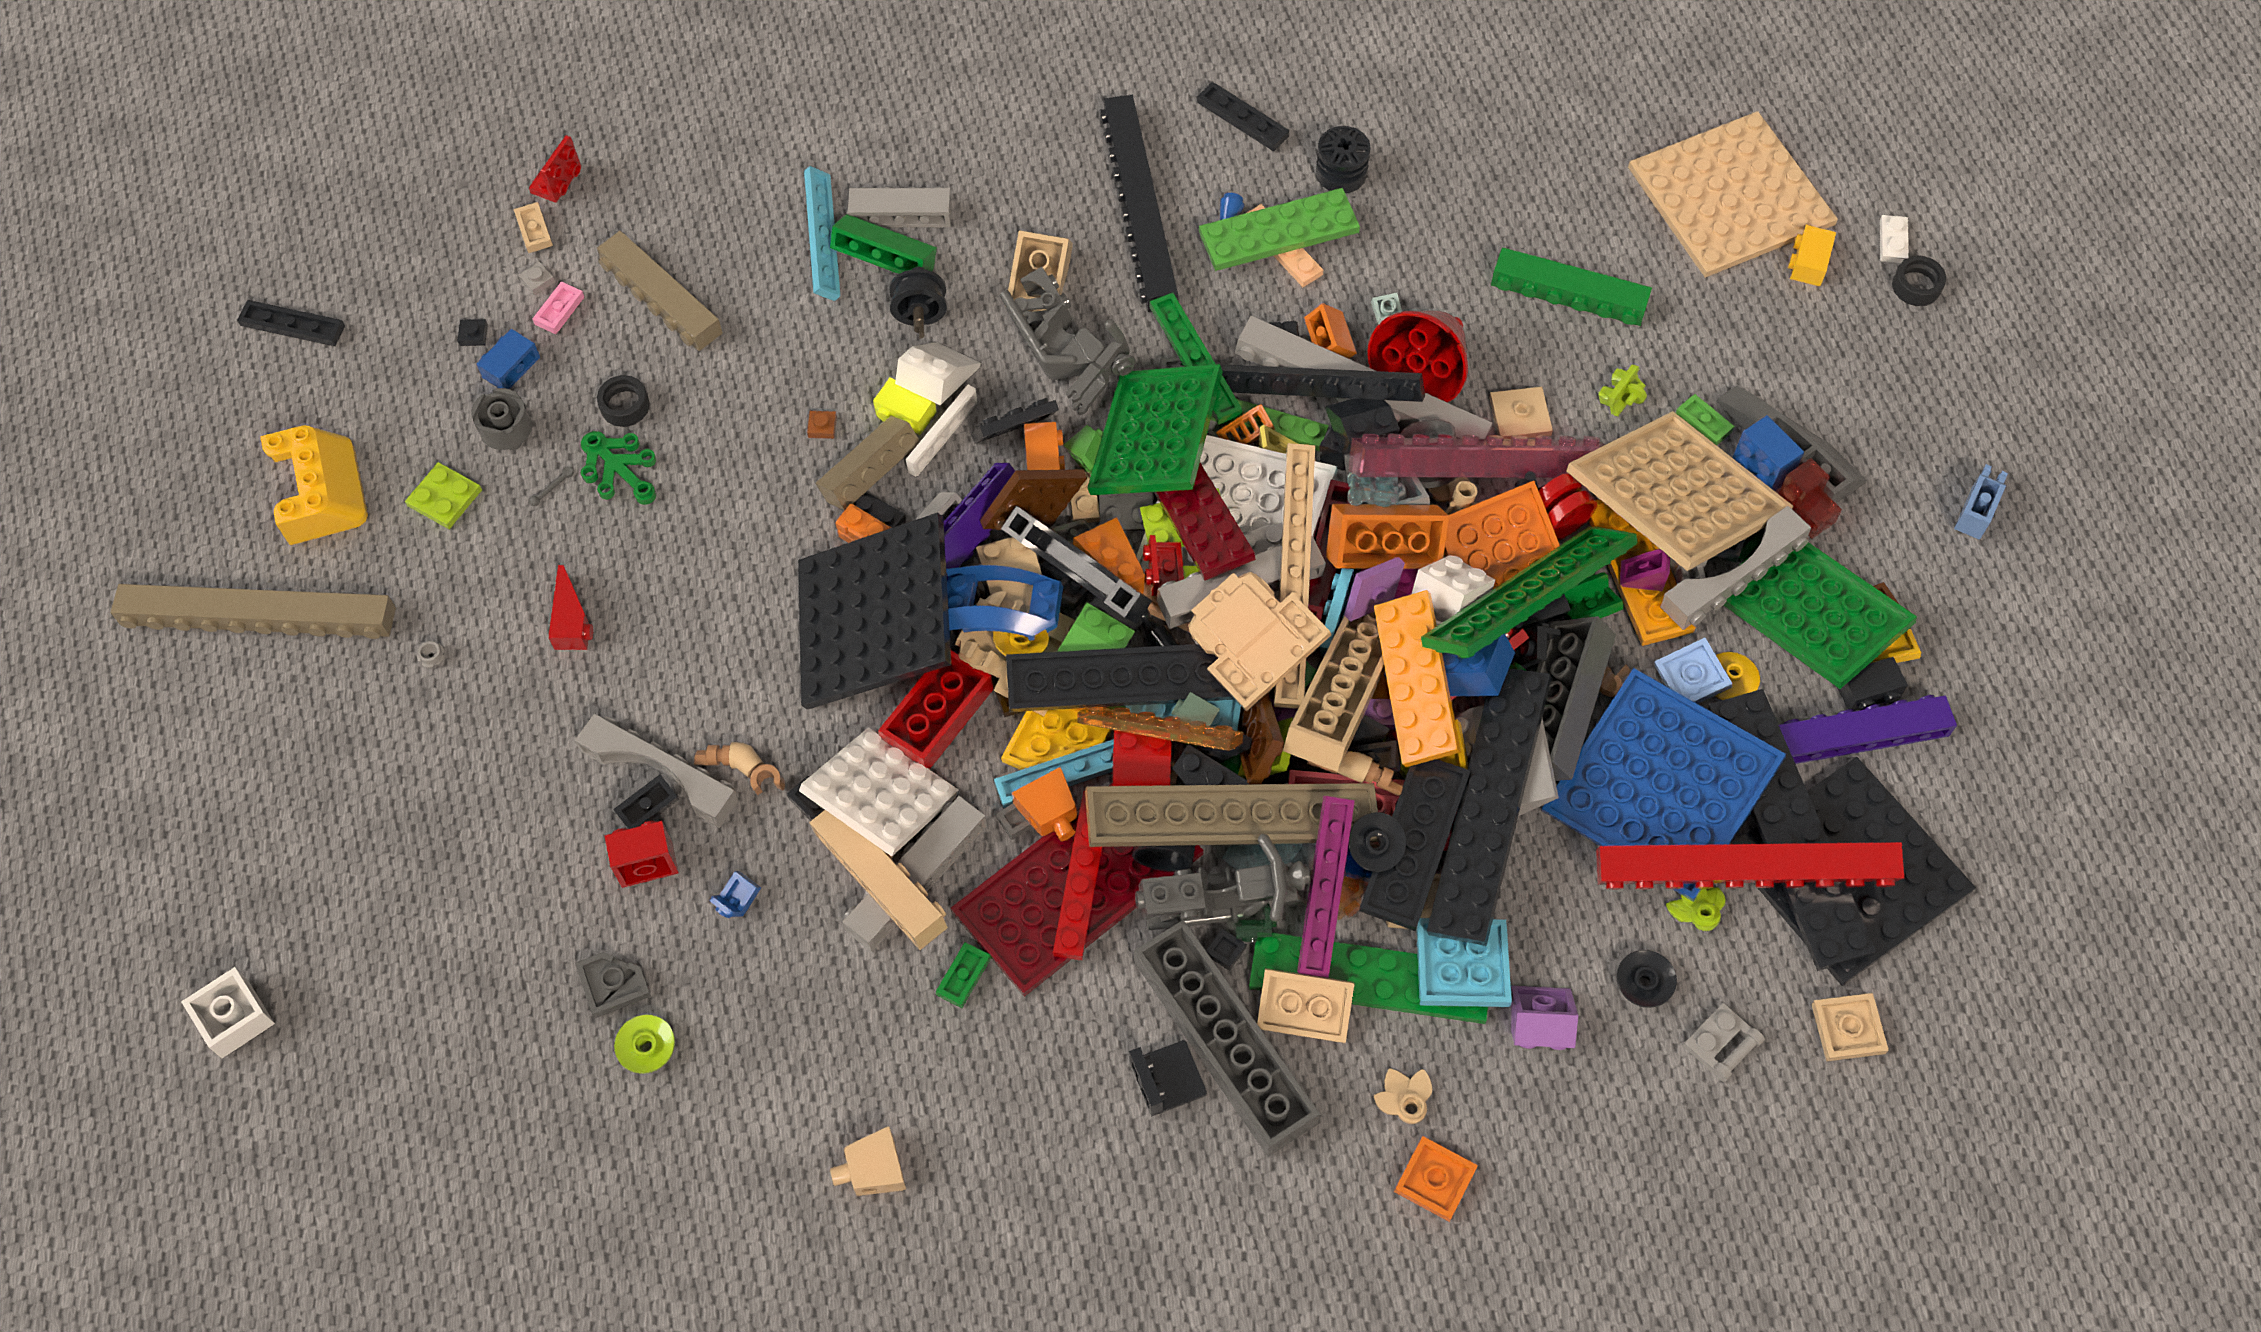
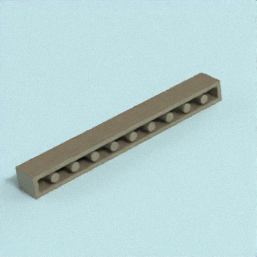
M118 584L110 613L121 626L131 629L136 628V626H148L156 630H161L163 627H174L182 631H188L190 628H200L208 632H216L217 629H223L234 633H243L246 630L256 631L261 634L283 632L294 636L298 635V633H310L318 637H323L326 634H337L344 638L362 635L370 639H378L380 636L390 637L396 607L388 595Z

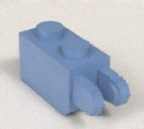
M1987 464L1971 488L1954 527L1955 530L1979 540L1993 518L2005 490L2006 484L2004 482L2008 473L2002 471L1996 480L1989 478L1992 466Z

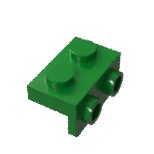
M1605 572L1584 579L1576 587L1564 593L1571 609L1564 617L1566 620L1597 616L1601 619L1623 610V601L1609 587L1608 575Z

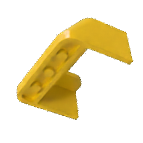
M306 425L260 436L263 451L274 462L290 458L293 460L299 495L281 500L274 508L276 525L289 545L357 528L365 523L368 513L355 447L348 437Z

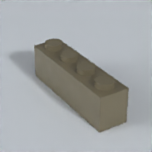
M890 416L815 484L829 504L846 510L850 504H853L911 452L920 441L909 422Z

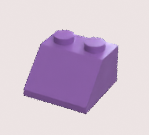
M1511 986V1032L1514 1045L1528 1049L1535 1048L1536 1046L1550 1047L1555 1050L1575 1048L1578 1012L1570 988Z

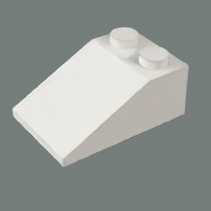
M937 342L912 346L898 359L895 384L941 405L979 369L981 363Z

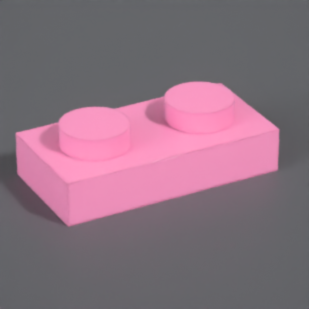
M560 282L533 317L534 324L557 334L584 299L583 291Z

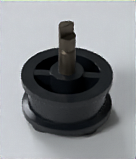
M915 267L912 270L904 271L892 279L889 286L892 298L890 301L892 316L903 324L914 326V332L919 333V339L924 338V325H930L939 321L947 311L945 281L938 274L925 270L922 267Z

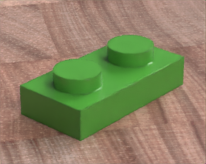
M1696 394L1691 396L1676 410L1678 416L1716 446L1729 436L1735 427Z

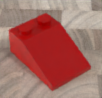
M1114 729L1112 786H1170L1172 730Z

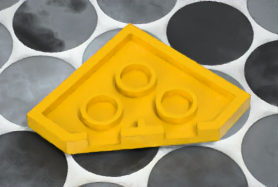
M1088 708L1047 710L1045 716L1034 711H1026L1001 757L1002 762L1023 770L1104 743L1115 725V720Z

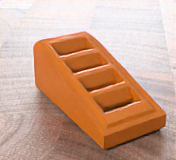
M1260 404L1216 433L1219 438L1229 440L1226 434L1231 432L1236 442L1249 445L1258 440L1260 435V428L1254 419L1255 417L1259 416L1263 425L1275 430V427L1262 404ZM1248 421L1255 430L1252 434H1250L1245 425ZM1239 426L1246 436L1243 440H1241L1236 431V428Z

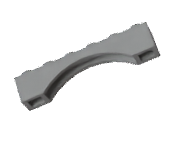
M1786 506L1767 520L1761 544L1754 554L1742 565L1730 572L1715 577L1683 580L1664 594L1661 608L1682 630L1691 624L1693 626L1698 625L1705 618L1706 613L1712 609L1714 611L1720 609L1727 601V598L1733 594L1737 596L1742 593L1747 584L1753 579L1755 581L1760 580L1771 566L1782 564L1793 550L1796 552L1800 551L1808 543L1807 537L1811 527L1789 506Z
M594 714L574 740L580 752L602 764L632 762L647 765L664 772L674 779L686 792L696 816L718 828L722 826L739 801L735 788L727 781L721 780L718 782L711 778V774L701 767L695 769L689 766L688 762L677 754L671 756L665 753L664 748L652 741L649 744L643 741L637 732L631 729L623 730L610 717L605 716L603 719Z

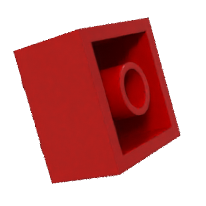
M648 821L639 827L632 829L620 828L613 831L612 834L604 835L610 867L622 888L679 874L673 842L662 821Z

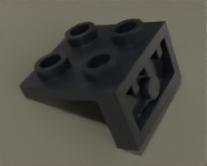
M1185 1040L1145 1055L1141 1047L1129 1051V1061L1151 1117L1207 1095L1206 1088Z

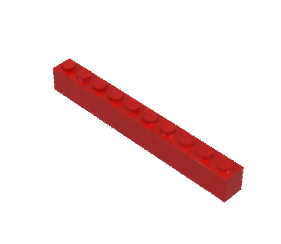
M1902 842L1599 846L1596 849L1598 885H1606L1607 890L1624 889V884H1635L1636 889H1653L1654 884H1665L1666 889H1682L1684 884H1695L1696 889L1714 888V883H1725V888L1730 889L1744 888V883H1755L1756 888H1773L1774 883H1785L1786 888L1804 887V883L1816 882V887L1819 888L1834 887V882H1846V887L1865 886L1864 882H1876L1877 887L1895 886V882L1904 878Z

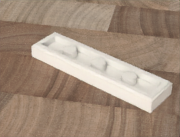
M968 384L906 458L908 473L918 477L977 405L976 389Z

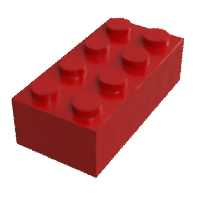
M951 650V665L924 673L879 728V736L892 747L903 751L905 756L930 770L993 691L991 675L973 668Z

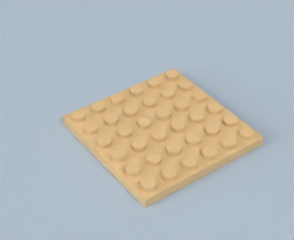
M1758 111L1632 160L1628 165L1631 173L1705 278L1794 242L1797 233L1802 234L1806 225L1827 229L1836 225L1838 220Z
M1673 411L1570 462L1566 470L1579 483L1584 485L1597 498L1601 499L1687 571L1765 528L1767 520L1786 506H1789L1791 509L1793 505Z

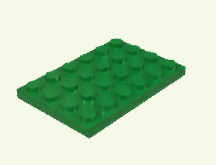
M1220 364L1131 371L1124 376L1120 375L1087 489L1090 495L1193 490L1223 373Z
M1809 542L1800 551L1796 552L1793 550L1789 553L1786 560L1779 566H1771L1760 580L1755 581L1753 579L1749 582L1742 593L1737 596L1731 595L1723 605L1839 689L1910 629L1917 619L1916 615Z

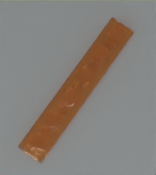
M1090 707L1077 712V723L1228 751L1243 743V732L1234 731L1232 727L1226 725L1212 727L1206 726V722L1203 721L1183 722L1181 718L1176 716L1155 717L1153 712L1133 713L1130 712L1129 708L1124 707L1114 709Z

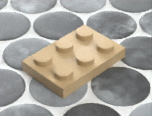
M1265 968L1257 1025L1261 1030L1346 1043L1354 982Z

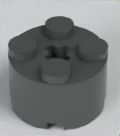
M497 388L492 390L493 393L486 396L483 394L478 397L473 404L471 414L482 441L489 447L498 450L518 449L528 438L532 430L531 417L520 396L513 390Z

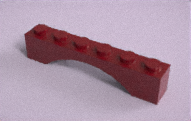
M1332 479L1330 480L1315 541L1326 564L1323 576L1309 580L1308 609L1322 623L1325 617L1323 616L1327 600L1330 599L1332 582L1338 569L1326 558L1332 504H1356L1357 485Z

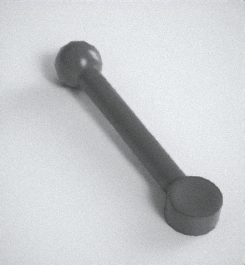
M565 467L562 470L563 474L537 496H532L529 499V503L532 506H538L540 500L565 478L573 476V469Z

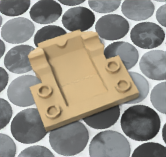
M1252 572L1238 577L1232 573L1217 588L1213 589L1207 597L1191 610L1194 617L1188 626L1192 639L1207 654H1214L1218 658L1207 668L1208 671L1246 711L1331 636L1330 630L1293 593L1280 603L1275 598L1274 592L1269 585Z
M1004 591L993 593L985 600L980 598L976 605L1003 607L1029 613L1023 601L1009 599ZM1059 613L1058 627L1048 632L1049 641L1044 652H1057L1076 620ZM962 630L955 645L960 647L959 658L975 669L1000 678L994 691L1008 698L1006 656L996 648L993 642V631L963 632ZM1047 710L1034 711V712H1036V713H1038V714H1040V715H1042V716H1045Z

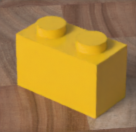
M1806 225L1802 234L1797 233L1793 249H1797V253H1792L1788 268L1792 269L1790 279L1821 286L1827 271L1836 232Z

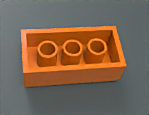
M1332 504L1326 558L1335 568H1372L1399 557L1405 563L1404 569H1421L1443 559L1449 515L1438 505Z

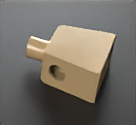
M890 1127L883 1128L846 1146L844 1152L847 1163L830 1168L834 1186L852 1181L853 1189L857 1196L906 1189Z

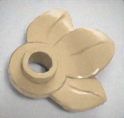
M1389 1069L1384 1081L1386 1091L1374 1095L1376 1105L1382 1112L1388 1115H1398L1405 1123L1416 1124L1421 1122L1427 1112L1426 1101L1432 1093V1084L1428 1074L1422 1069L1409 1079L1402 1073ZM1414 1105L1417 1112L1414 1114L1408 1113L1406 1106Z

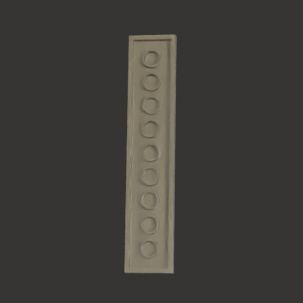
M1374 783L1086 787L1089 847L1259 844L1258 837L1260 834H1267L1273 844L1316 843L1323 796L1355 800L1351 823L1352 828L1353 824L1360 817L1378 812ZM1373 836L1370 842H1378V839Z

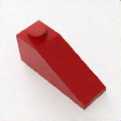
M558 565L548 638L554 650H587L588 640L593 639V625L588 622L564 565Z

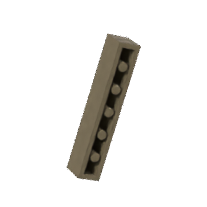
M617 232L597 247L600 256L598 261L601 267L606 272H613L619 284L623 287L627 285L639 302L643 300L647 303L650 312L656 317L660 315L665 325L671 331L676 330L687 346L693 345L700 351L723 333L719 319L623 232Z

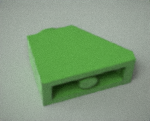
M1086 425L1063 446L1075 462L1091 474L1103 432L1099 428L1094 430Z

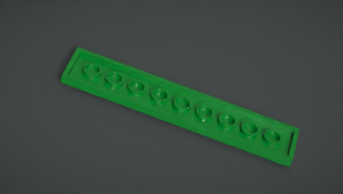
M1589 526L1421 636L1422 647L1433 649L1438 653L1455 654L1460 658L1474 656L1476 652L1492 644L1495 639L1508 633L1519 623L1526 621L1529 616L1538 610L1544 609L1547 604L1560 598L1562 594L1576 587L1578 583L1587 577L1594 575L1596 571L1610 564L1618 556L1625 554L1627 550L1637 544V534Z

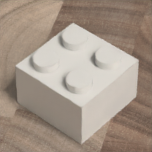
M1449 555L1418 570L1412 594L1428 590L1431 593L1434 612L1449 619L1492 591L1495 579L1486 575L1483 570L1473 568L1464 563L1461 558Z
M235 967L181 1001L208 1047L221 1058H224L275 1024L248 979Z

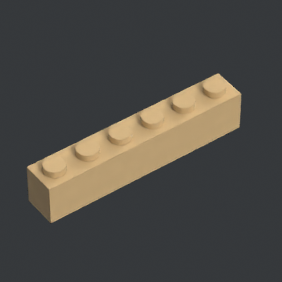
M824 810L809 822L818 839L919 950L923 949L948 928L943 918L946 916L943 908L936 901L931 903L926 898L928 893L919 882L913 884L908 879L910 874L901 863L895 865L891 860L893 856L887 854L827 810Z

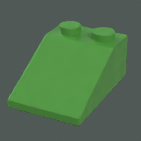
M1086 603L1057 652L1125 648L1135 631L1091 604Z

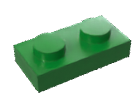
M964 942L938 986L936 996L963 1008L990 962L991 955Z

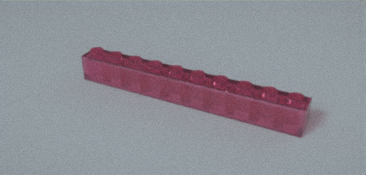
M1363 434L1362 438H1352L1348 470L1359 477H1525L1527 472L1532 471L1536 474V478H1556L1568 473L1566 470L1570 462L1606 444L1600 442V438L1594 436H1584L1583 440H1576L1572 436H1560V439H1552L1549 436L1537 435L1536 439H1528L1526 436L1512 435L1511 439H1504V437L1498 435H1487V439H1479L1475 435H1463L1462 439H1456L1454 436L1440 434L1438 438H1430L1423 434H1414L1413 438H1404L1403 435L1388 434V438H1379L1375 434Z

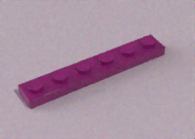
M1323 796L1297 973L1329 977L1355 800Z

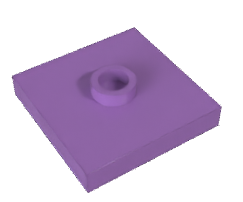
M1397 557L1357 573L1344 616L1349 621H1353L1374 612L1375 605L1394 600L1405 563Z

